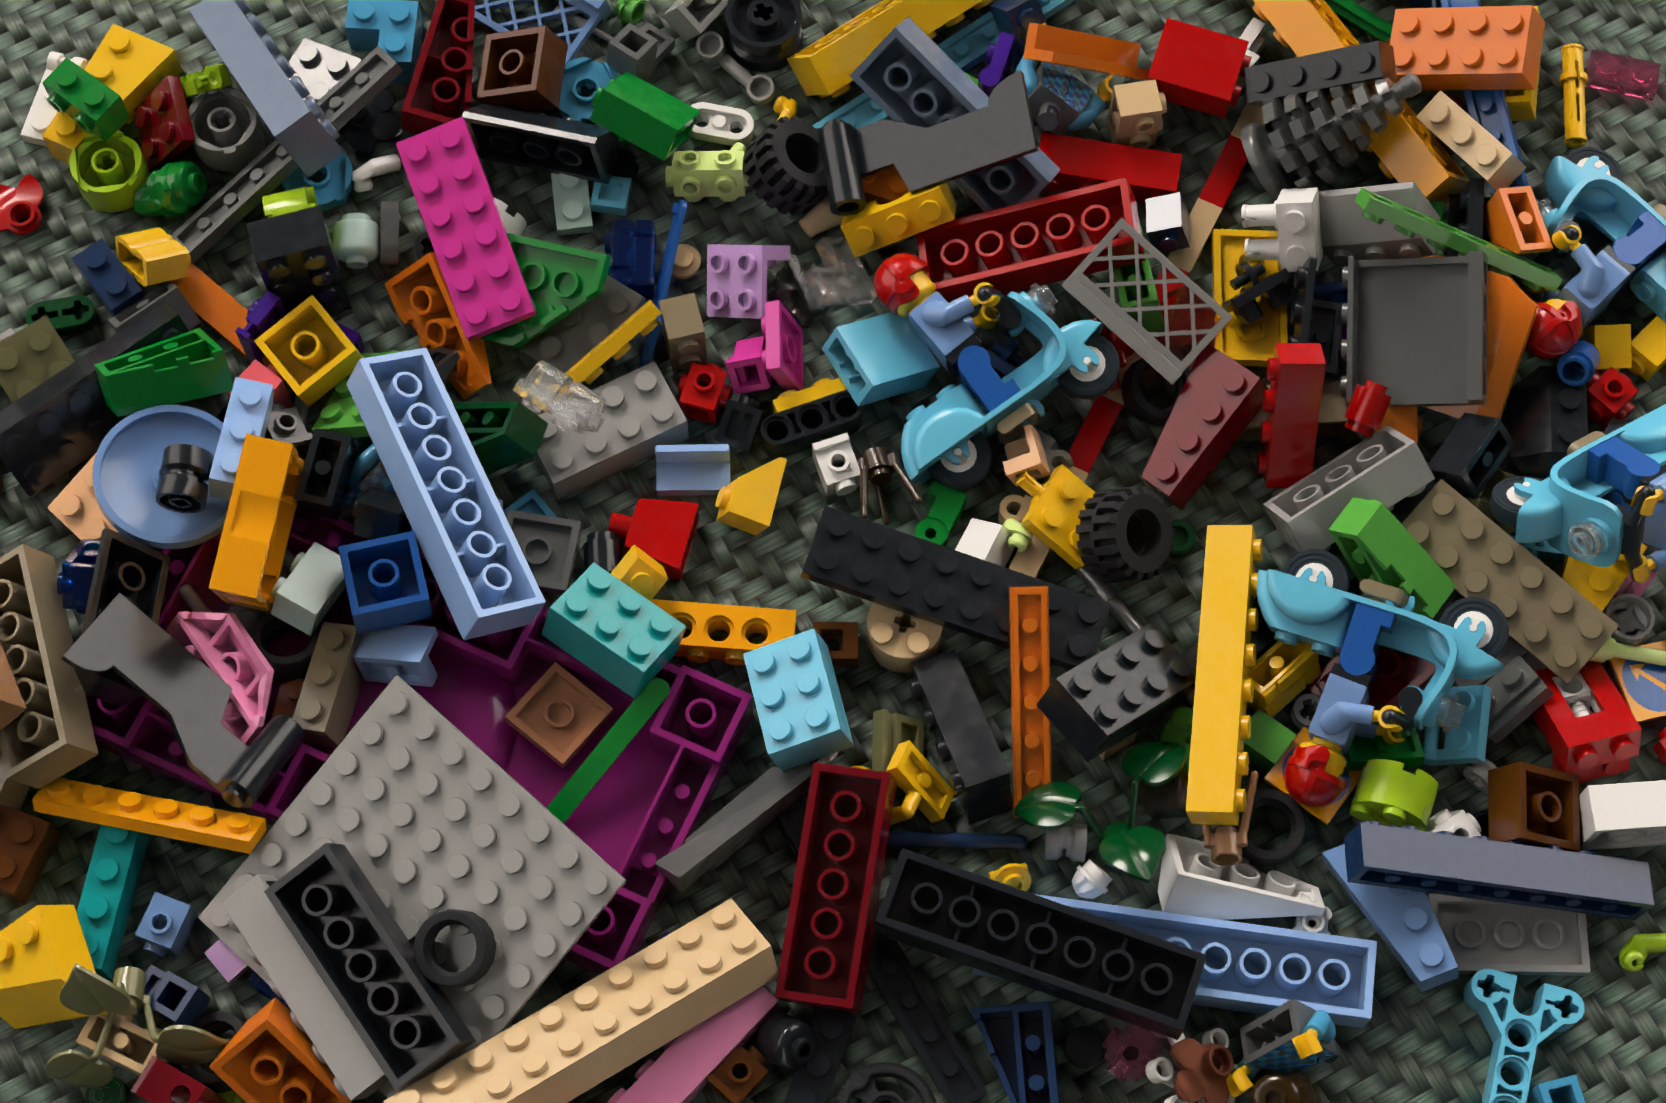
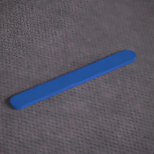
M682 199L678 203L674 202L671 210L673 218L653 300L654 305L658 309L659 301L665 300L686 214L687 201ZM660 315L657 317L659 322H661ZM660 323L645 336L638 368L652 361Z

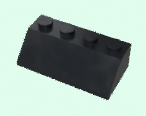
M486 103L468 109L462 114L478 156L481 159L555 174L562 173L584 180L609 184L622 152L618 135L598 124L582 123L573 118L561 119L546 116L538 111L526 112L513 109L507 105L496 106Z
M109 528L103 529L81 635L119 593L158 625L171 557ZM74 668L86 694L119 707L143 696L113 669L100 674H92Z

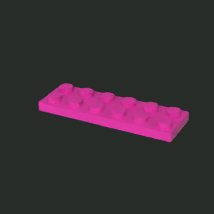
M459 117L395 143L466 339L471 342L536 316L534 304L465 119Z

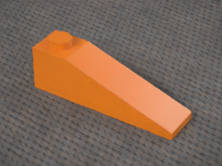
M435 251L429 252L384 283L399 318L405 325L410 324L420 336L418 342L423 348L433 351L440 346L458 352L460 358L447 379L463 399L470 398L492 383L485 342L480 338L471 342L466 339Z

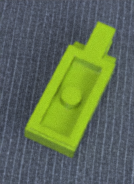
M226 64L205 66V69L180 77L185 98L233 85Z

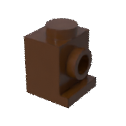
M813 622V628L826 645L835 643L839 646L838 651H829L833 666L858 669V622Z
M738 1045L719 1067L709 1074L706 1078L707 1085L726 1103H745L769 1077V1072L764 1067L768 1061L753 1046L745 1050L741 1045ZM737 1066H743L748 1070V1074L746 1077L738 1079L733 1076V1070Z

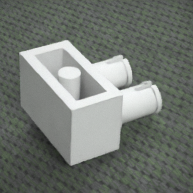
M1318 187L1282 189L1274 204L1242 205L1241 218H1245V220H1242L1243 228L1275 226V229H1278L1277 238L1245 239L1244 252H1248V254H1245L1246 262L1278 260L1281 270L1286 268L1288 272H1296L1298 266L1302 267L1309 257H1317L1316 271H1318L1323 258Z

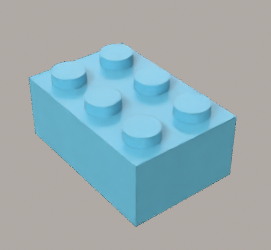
M814 628L743 654L767 753L782 771L854 746L828 646Z

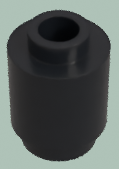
M596 531L587 535V542L583 545L585 571L594 562L611 573L622 560L621 543L617 540L616 534L611 531Z

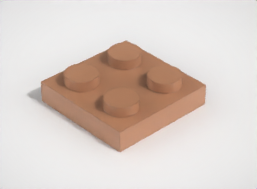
M555 662L506 714L505 722L560 767L564 768L613 714V708Z

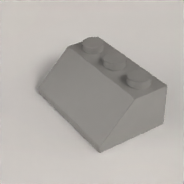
M1415 182L1318 191L1323 252L1333 264L1348 266V256H1354L1357 260L1419 258L1435 255L1436 248L1426 243V237L1417 233L1414 238L1405 236L1394 229L1396 224L1386 220L1382 224H1377L1362 216L1363 210L1355 202L1360 189L1363 188L1440 221L1441 217Z

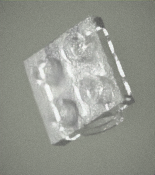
M544 360L535 365L527 378H520L513 389L515 393L523 397L521 403L539 414L541 411L552 415L554 418L551 422L568 433H571L572 430L583 434L584 431L598 432L605 420L601 417L606 406L605 398L578 381L573 383V379Z

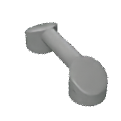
M709 31L699 36L696 42V49L702 60L709 65L721 66L746 88L753 104L764 105L773 99L776 88L769 76L765 74L751 75L727 54L726 45L718 33Z

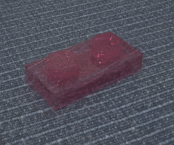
M1591 50L1586 69L1588 83L1585 87L1653 101L1657 92L1661 64Z

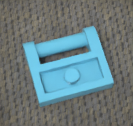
M1484 684L1451 687L1443 701L1445 704L1450 703L1444 749H1438L1441 718H1438L1434 729L1425 726L1422 748L1425 755L1424 765L1437 766L1485 762L1491 688Z

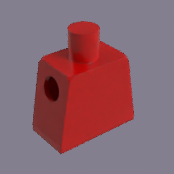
M642 498L637 501L633 517L613 512L609 521L608 531L614 532L616 536L626 538L624 545L625 555L633 545H636L663 565L668 577L681 581L700 519L699 504Z

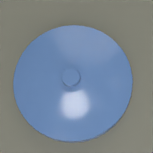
M159 405L137 411L116 424L107 433L97 450L92 475L97 503L109 523L124 536L145 546L160 549H180L195 546L221 533L230 501L209 497L208 490L206 507L203 511L198 513H179L161 507L156 502L155 497L159 478L163 475L161 473V464L164 449L173 444H189L204 448L215 456L223 422L197 408L182 405Z

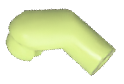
M1009 518L1003 523V527L1011 536L1008 539L1009 548L1012 549L1015 546L1018 548L1016 552H1024L1027 549V545L1032 543V533L1013 518Z

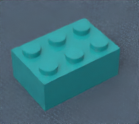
M593 562L550 606L541 635L635 699L677 653L686 625Z

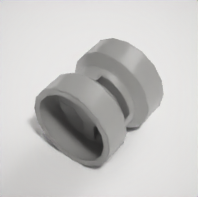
M1074 823L1071 827L1046 830L1045 860L1057 861L1061 856L1069 857L1072 862H1084L1087 845V824Z

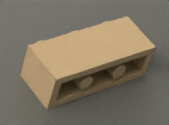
M1441 90L1416 116L1429 131L1496 190L1509 187L1527 168L1509 149Z

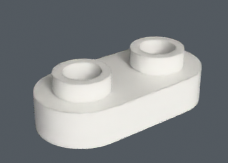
M698 102L691 105V107L700 111L690 134L691 137L733 146L736 142L745 145L752 139L754 135V121L747 111L706 102ZM699 122H706L708 124L705 127L697 126ZM734 128H739L742 130V132L732 133L731 130Z

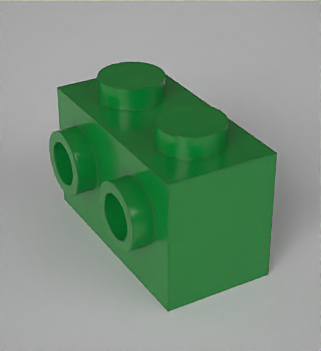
M67 57L42 82L49 96L47 101L57 112L61 114L66 113L85 132H92L105 142L130 117L119 94Z

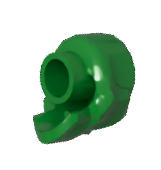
M191 161L167 163L160 170L153 171L149 175L146 184L139 185L134 198L135 211L140 215L157 217L163 214L168 219L191 212L192 207L198 205L203 199L207 188L206 178L201 169Z

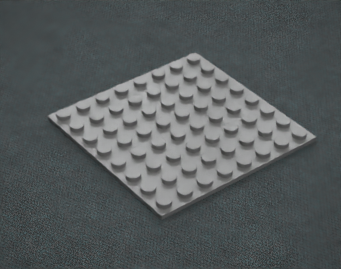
M396 675L198 918L269 985V975L263 966L256 964L247 952L248 943L241 933L234 931L226 920L227 911L221 902L257 874L274 875L279 880L325 843L343 844L346 846L413 948L416 934L421 925L436 912L448 909L474 912L486 920L492 929L496 943L494 962L489 971L476 983L462 987L439 985L476 1040L449 1061L451 1062L504 1031L627 880L402 678ZM459 924L448 925L440 930L434 944L435 958L439 966L446 971L455 973L468 968L475 959L477 948L475 937L471 930ZM389 1081L379 1088L387 1098L400 1092L395 1091Z

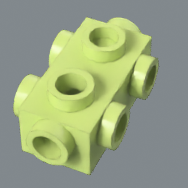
M736 142L730 150L674 152L672 166H666V187H673L675 197H684L689 202L700 201L703 197H719L722 201L731 202L740 196H745L746 187H750L747 182L749 177L744 174L743 167L746 165L743 161L744 154L747 151L745 145Z

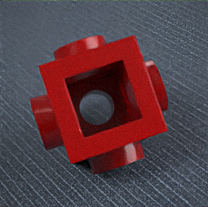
M692 362L689 374L683 373L679 382L680 408L685 417L716 425L722 407H726L728 399L732 398L733 387L729 386L728 372L716 364L704 363L701 365Z
M1612 366L1602 376L1596 372L1591 380L1586 383L1587 417L1603 431L1616 419L1618 421L1625 419L1636 407L1631 402L1639 390L1634 387L1633 382L1628 376L1618 373Z

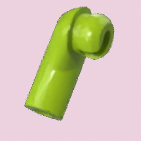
M1644 933L1630 936L1619 953V962L1622 968L1630 972H1638L1644 967L1643 962L1649 953H1665L1666 933Z

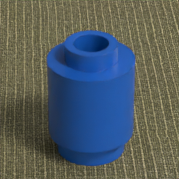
M1577 341L1576 345L1561 356L1557 363L1559 378L1570 386H1582L1588 383L1600 363V354L1597 348L1589 342Z

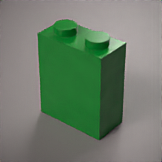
M626 71L617 79L612 78L606 87L598 88L591 101V106L594 107V110L589 120L665 161L688 141L700 111Z

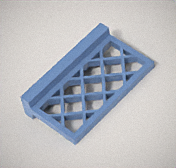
M484 0V4L475 6L474 20L491 31L500 33L507 32L509 29L519 30V27L538 23L540 27L543 26L544 21L562 17L565 32L556 35L561 40L567 41L566 64L575 58L600 21L605 22L612 11L607 0H558L560 10L541 14L538 0H499L490 3L489 0ZM534 1L536 15L517 20L515 5ZM564 3L570 6V8H565ZM510 6L513 21L500 24L493 21L491 10ZM486 12L487 17L482 15L481 13ZM581 13L589 18L583 28L569 31L566 15Z

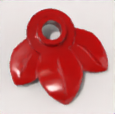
M25 175L19 182L17 189L0 184V232L10 230L16 235L26 236L34 233L40 227L42 214L39 207L44 199V191L39 181L33 175ZM30 217L27 221L19 223L22 218Z

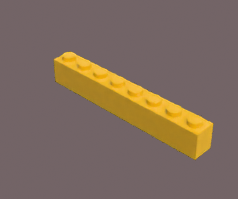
M1207 525L1186 813L1191 824L1238 825L1239 812H1245L1246 790L1241 789L1242 775H1248L1249 756L1248 752H1243L1244 739H1250L1251 717L1246 715L1247 702H1253L1254 696L1253 680L1248 679L1249 667H1255L1256 646L1251 644V632L1258 630L1259 621L1258 609L1253 608L1254 596H1257L1258 573H1256V561H1262L1263 541L1262 539H1257L1253 525Z

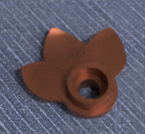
M1193 1038L1176 1042L1170 1049V1055L1180 1067L1174 1078V1089L1177 1097L1187 1103L1196 1102L1203 1098L1205 1103H1227L1229 1090L1226 1079L1234 1067L1230 1051L1223 1045L1214 1043L1202 1045Z

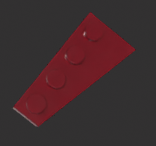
M437 0L401 110L402 130L420 134L462 117L464 111L471 109L475 0Z

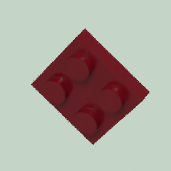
M166 76L134 109V121L139 129L142 154L146 158L149 173L160 170L167 163L174 162L195 141L181 79L177 76Z

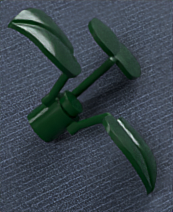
M1146 742L1133 747L1125 754L1122 760L1123 771L1125 774L1134 777L1131 786L1128 824L1125 822H1114L1106 828V832H1102L1087 808L1082 804H1078L1082 799L1080 788L1063 782L1044 784L1027 793L1016 805L1014 816L1020 817L1033 827L1054 830L1071 823L1076 817V812L1083 815L1096 834L1100 844L1099 853L1106 864L1127 876L1151 883L1155 870L1164 856L1166 840L1165 836L1157 829L1147 826L1136 827L1139 785L1144 781L1150 786H1160L1175 778L1185 764L1187 757L1186 749L1177 743Z

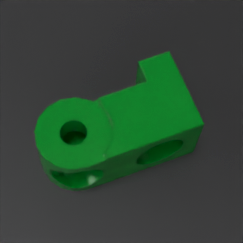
M933 480L927 492L926 504L932 507L927 518L916 526L914 536L946 547L966 507L967 495Z

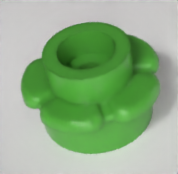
M618 0L615 12L618 14L619 22L621 24L627 22L633 25L639 23L646 10V1Z

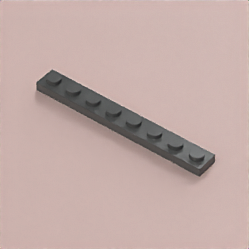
M377 46L317 101L325 113L320 118L321 121L327 118L334 128L339 131L400 75L403 70L395 60ZM275 139L171 234L173 240L178 241L188 249L191 263H195L262 201V196L269 195L299 166L278 140Z

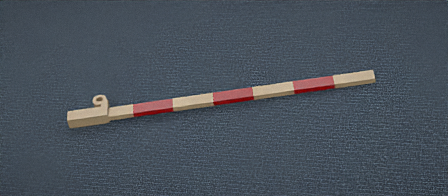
M1246 103L1189 215L1190 247L1170 252L1168 259L1188 277L1248 161L1241 141V130L1250 123L1260 124L1264 128L1266 126L1263 121L1261 107ZM1166 268V279L1177 278ZM1162 270L1157 279H1162ZM1183 282L1167 283L1168 305L1176 304L1185 286ZM1155 284L1159 303L1164 305L1163 284ZM1173 309L1168 310V318ZM1161 310L1164 320V310ZM1136 352L1126 358L1127 366L1120 368V385L1122 384L1124 373L1130 365L1142 358ZM1121 389L1112 392L1109 390L1106 394L1095 399L1068 452L1074 465L1069 467L1063 463L1066 468L1084 483L1125 405ZM1026 494L1024 497L1019 495L1006 496L999 506L998 521L1000 525H1003L1009 518H1013L1021 523L1029 510L1032 497ZM1013 510L1018 513L1017 515H1011L1008 511ZM1032 533V543L1027 545V549L1024 552L1016 553L1008 569L1038 578L1052 549Z

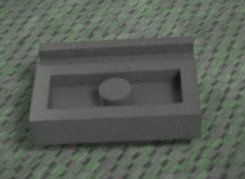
M1520 654L1504 666L1503 671L1495 674L1484 684L1492 689L1488 738L1497 745L1554 695L1546 683Z

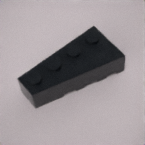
M955 649L913 663L914 679L909 680L912 696L915 702L921 700L924 708L922 717L928 732L933 731L940 761L946 765L952 789L958 796L968 825L1011 811L1010 772Z

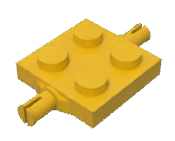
M1063 464L1056 467L1048 480L1042 485L1025 471L1020 475L1016 484L1030 494L1032 499L1029 510L1021 524L1074 569L1083 567L1082 551L1078 549L1076 542L1079 541L1076 525H1080L1081 520L1078 518L1080 510H1086L1084 503L1088 498H1093V494L1096 492Z

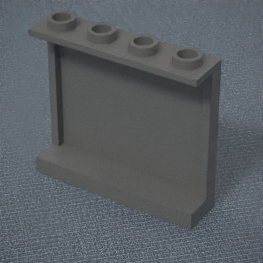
M1468 251V256L1357 260L1354 256H1348V267H1343L1342 285L1344 289H1348V303L1342 304L1341 311L1342 323L1347 325V339L1341 342V357L1343 362H1347V376L1341 377L1340 384L1341 396L1346 398V403H1350L1357 384L1364 386L1366 380H1370L1388 387L1386 395L1392 397L1389 406L1487 405L1488 257L1484 251Z

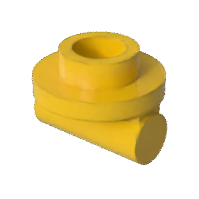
M1026 862L1007 864L998 870L988 872L989 879L1026 892L1031 886V875Z

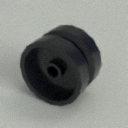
M799 0L728 1L725 12L726 41L729 53L736 62L750 71L764 73L780 70L789 64L787 58L799 52L802 43V10Z

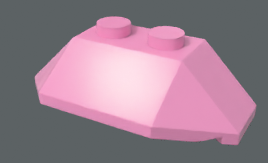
M178 612L165 631L232 687L221 724L244 744L249 746L264 726L272 690L273 668L234 613Z

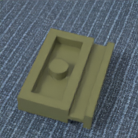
M886 709L873 712L872 770L886 772L898 744L909 740L923 755L924 721L899 713H888ZM897 784L896 793L906 795Z

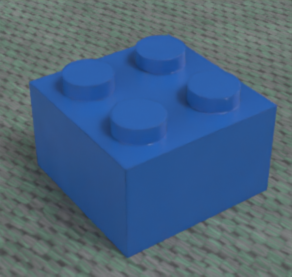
M414 531L338 547L357 634L433 618Z

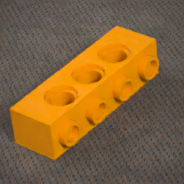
M651 600L652 603L686 625V628L692 631L688 637L681 639L677 653L674 655L687 657L692 662L705 663L709 659L724 660L725 663L730 665H746L744 653L796 635L797 610ZM716 630H724L729 634L728 638L723 641H714L709 636ZM753 633H761L767 637L761 644H752L747 640Z

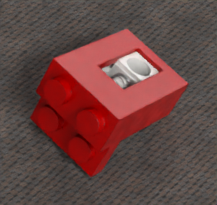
M1589 661L1568 685L1548 668L1536 670L1535 672L1554 693L1552 697L1531 714L1553 751L1552 769L1579 776V784L1628 771L1630 758L1639 755L1642 728L1602 664Z

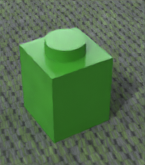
M1258 708L1251 718L1250 739H1244L1243 752H1248L1249 761L1266 773H1269L1294 741L1296 734Z

